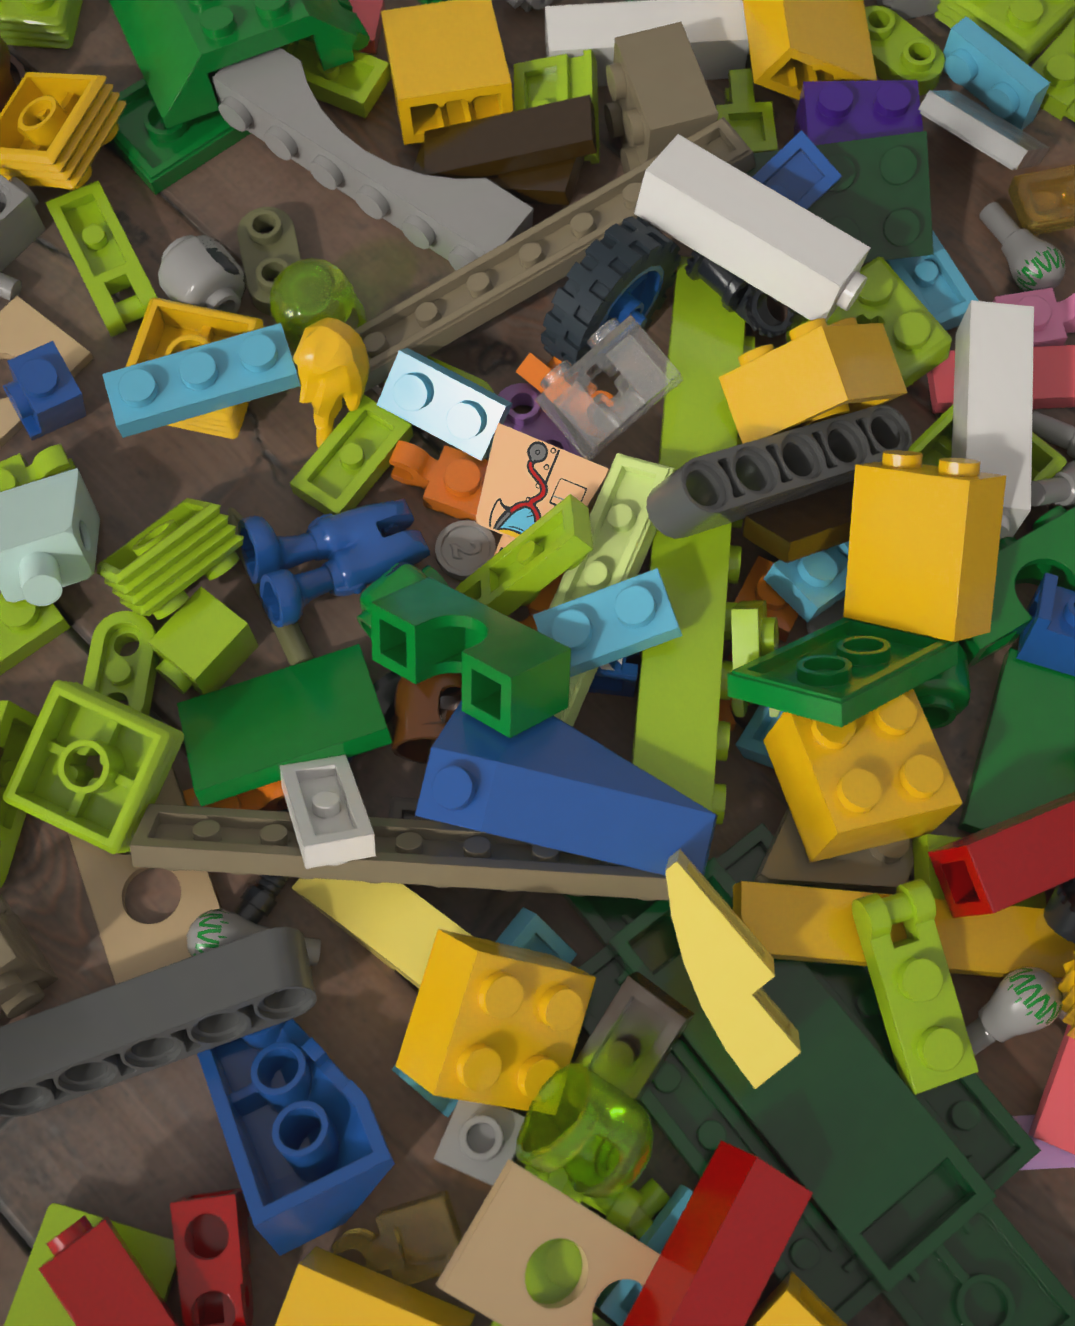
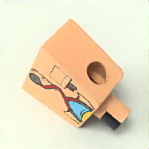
M498 423L476 514L477 524L502 534L494 556L569 494H572L589 508L590 516L610 469Z

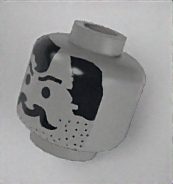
M187 235L176 239L163 252L158 279L160 287L171 301L231 313L238 311L246 290V275L219 240L207 235Z

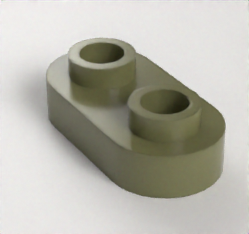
M260 207L254 209L242 218L237 229L250 298L254 306L264 314L270 316L288 315L296 311L303 304L307 296V285L294 224L290 216L278 208ZM272 230L269 233L261 234L263 231ZM283 276L282 279L276 282L267 281L270 277Z

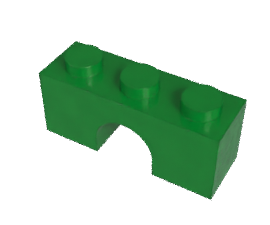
M1057 506L1035 521L1031 526L1033 531L1018 540L1014 536L1000 539L990 633L956 641L966 651L968 669L1015 642L1033 619L1019 601L1015 585L1030 583L1039 586L1045 573L1058 576L1057 586L1075 591V507L1067 511L1064 506Z
M431 577L370 602L372 660L414 684L440 674L462 673V711L503 735L512 738L569 708L571 648Z

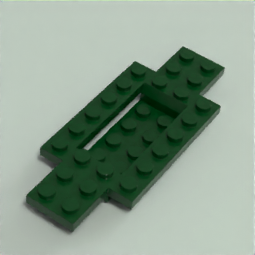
M763 823L749 832L717 859L713 857L707 861L704 877L732 910L733 885L740 881H754L774 837ZM779 883L781 885L813 887V885ZM562 894L604 947L579 967V969L596 977L581 1027L587 1036H591L627 976L636 971L695 1013L682 1034L800 1183L813 1193L812 1198L835 1225L836 1229L833 1230L809 1200L772 1272L779 1283L792 1271L845 1323L849 1322L880 1294L904 1326H1075V1299L992 1201L996 1197L994 1192L1041 1151L1040 1148L976 1073L924 1092L913 1094L899 1076L867 966L774 959L775 977L761 988L799 1031L801 1053L755 1089L725 1050L701 1007L682 959L669 900L646 901L637 898ZM679 1038L639 1100V1103L697 1178L701 1179L722 1140L760 1158L792 1179L683 1040Z

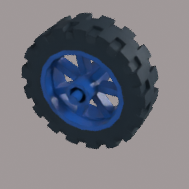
M633 216L623 219L621 226L615 223L605 231L603 239L600 241L596 239L585 250L586 256L580 264L577 261L566 275L569 278L564 287H559L551 301L554 304L553 309L546 313L543 326L546 327V330L541 334V343L545 345L543 347L544 350L562 361L577 375L578 373L582 375L580 377L582 379H586L588 375L591 378L596 377L601 373L603 367L609 369L617 362L618 356L622 352L626 353L636 343L635 338L640 332L644 333L653 321L651 317L655 310H660L667 298L665 293L668 288L673 286L677 273L674 270L680 265L681 255L678 254L680 247L640 217L635 219Z

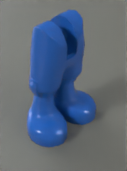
M405 499L368 504L335 515L324 514L309 524L306 533L294 536H276L272 526L260 516H249L238 522V535L244 536L241 551L248 574L253 584L260 583L262 606L272 623L278 628L295 624L302 617L305 605L328 592L335 596L360 594L366 589V586L375 582L396 563L407 562L415 565L431 555L422 533L419 530H406L414 522V516ZM312 560H328L322 567L294 575L289 571L293 567Z

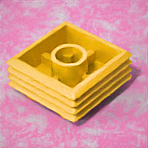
M27 72L0 113V174L7 180L17 177L28 186L65 188L67 190L80 188L91 177L92 167L90 165L101 147L109 143L118 133L119 124L117 121L125 110L126 101L119 100L120 93L112 92L113 84H105V75Z
M154 297L149 301L126 367L264 328L263 320ZM250 401L175 422L167 426L235 439L239 435Z

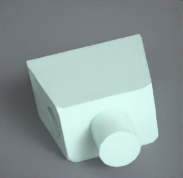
M78 468L0 492V591L7 602L15 603L26 600L32 605L47 606L60 598L62 587L87 580L94 574L100 517Z

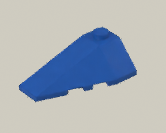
M462 700L431 747L415 816L664 876H666L669 857L679 849L682 850L704 876L718 816L554 715L509 738L463 712Z
M294 1019L197 1053L254 1227L279 1256L345 1224L394 1166L395 1162L368 1097L337 1067L324 1049Z

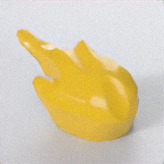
M329 317L320 319L305 328L293 357V361L298 367L301 385L299 402L311 403L314 409L313 417L316 425V445L318 448L334 430V420L342 409V398L345 399L348 410L352 412L358 409L370 370L368 353L361 336L346 323Z

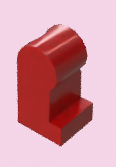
M242 1188L184 1195L171 1202L170 1210L184 1326H252L253 1292L248 1268L251 1260L247 1218L250 1216V1212Z

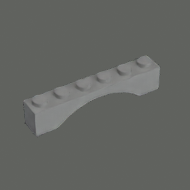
M280 47L223 67L213 76L219 112L230 126L238 131H249L264 141L276 156L283 160L292 159L309 170L321 185L331 190L337 188L354 199L366 214L375 219L383 218L402 230L406 238L415 246L421 249L430 248L447 259L455 270L462 268L532 227L534 208L487 178L454 179L424 175L392 165L365 151L343 134L320 108L307 84L301 60Z

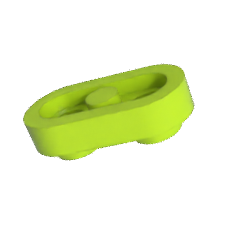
M877 5L865 7L876 75L882 80H918L919 96L927 94L929 90H934L938 85L945 64L944 54L939 46L893 10Z
M118 611L108 615L97 625L91 640L83 685L116 701L126 700L129 707L149 716L157 674L155 668L158 666L159 658L148 643L157 632L146 617L134 611ZM133 641L139 642V647L134 654L130 656L120 655L121 649L125 644Z

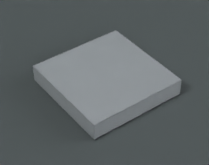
M929 90L918 108L921 111L920 114L1011 170L1038 166L1050 149L1047 145L958 91Z

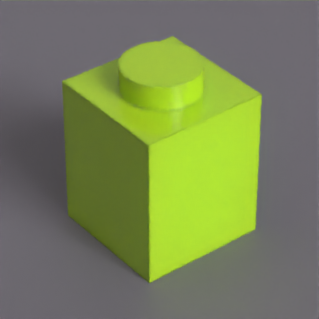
M202 586L148 641L161 660L155 668L156 671L182 694L192 687L200 695L219 690L259 647L248 623Z

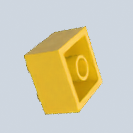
M856 317L842 319L830 325H827L825 318L801 324L789 331L790 342L776 349L773 344L752 349L738 357L740 367L718 377L742 444L876 405H882L908 393L883 323L858 324Z
M914 689L907 691L843 727L783 712L763 739L810 863L930 834L963 804Z
M438 929L396 1067L434 1096L555 1116L596 977L551 954Z

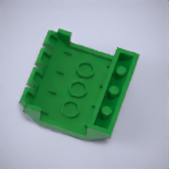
M108 0L166 129L219 110L207 73L312 35L320 65L323 71L355 60L353 49L361 50L365 48L370 40V36L356 13L352 12L353 7L349 0Z

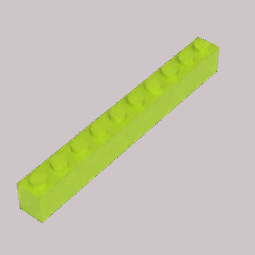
M681 256L680 265L677 267L674 285L658 464L673 467L675 471L695 457L742 444L718 377L740 367L738 357L755 348V336L744 335L745 323L747 322L736 312L727 311L722 306V297L701 279L692 280L686 274L684 268L688 265L686 262L691 257ZM743 519L685 538L674 539L665 536L659 530L656 531L651 543L649 571L658 568L683 636L641 651L631 761L632 764L718 815L716 821L718 825H722L724 820L726 784L714 783L716 761H727L730 741V722L718 721L720 700L731 699L728 696L727 674L733 670V661L723 660L724 640L732 641L731 609L737 604L726 602L728 583L738 584L742 553L741 546L730 545L731 528L741 529Z

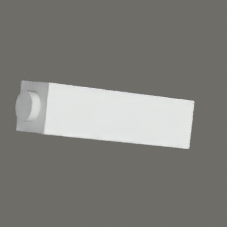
M643 0L545 6L546 57L567 54L569 58L583 56V50L592 49L597 60L598 86H608L606 66L613 64L615 37L682 22L704 79L728 78V70L745 69L747 54H750L743 0Z
M677 134L645 170L634 212L635 215L812 321L825 318L827 322L838 306L848 311L862 291L867 277L859 273L870 250L869 246L683 136Z
M971 300L958 327L955 339L951 458L981 461L980 472L1006 475L1000 539L1004 537H1013L1031 511L1034 306Z

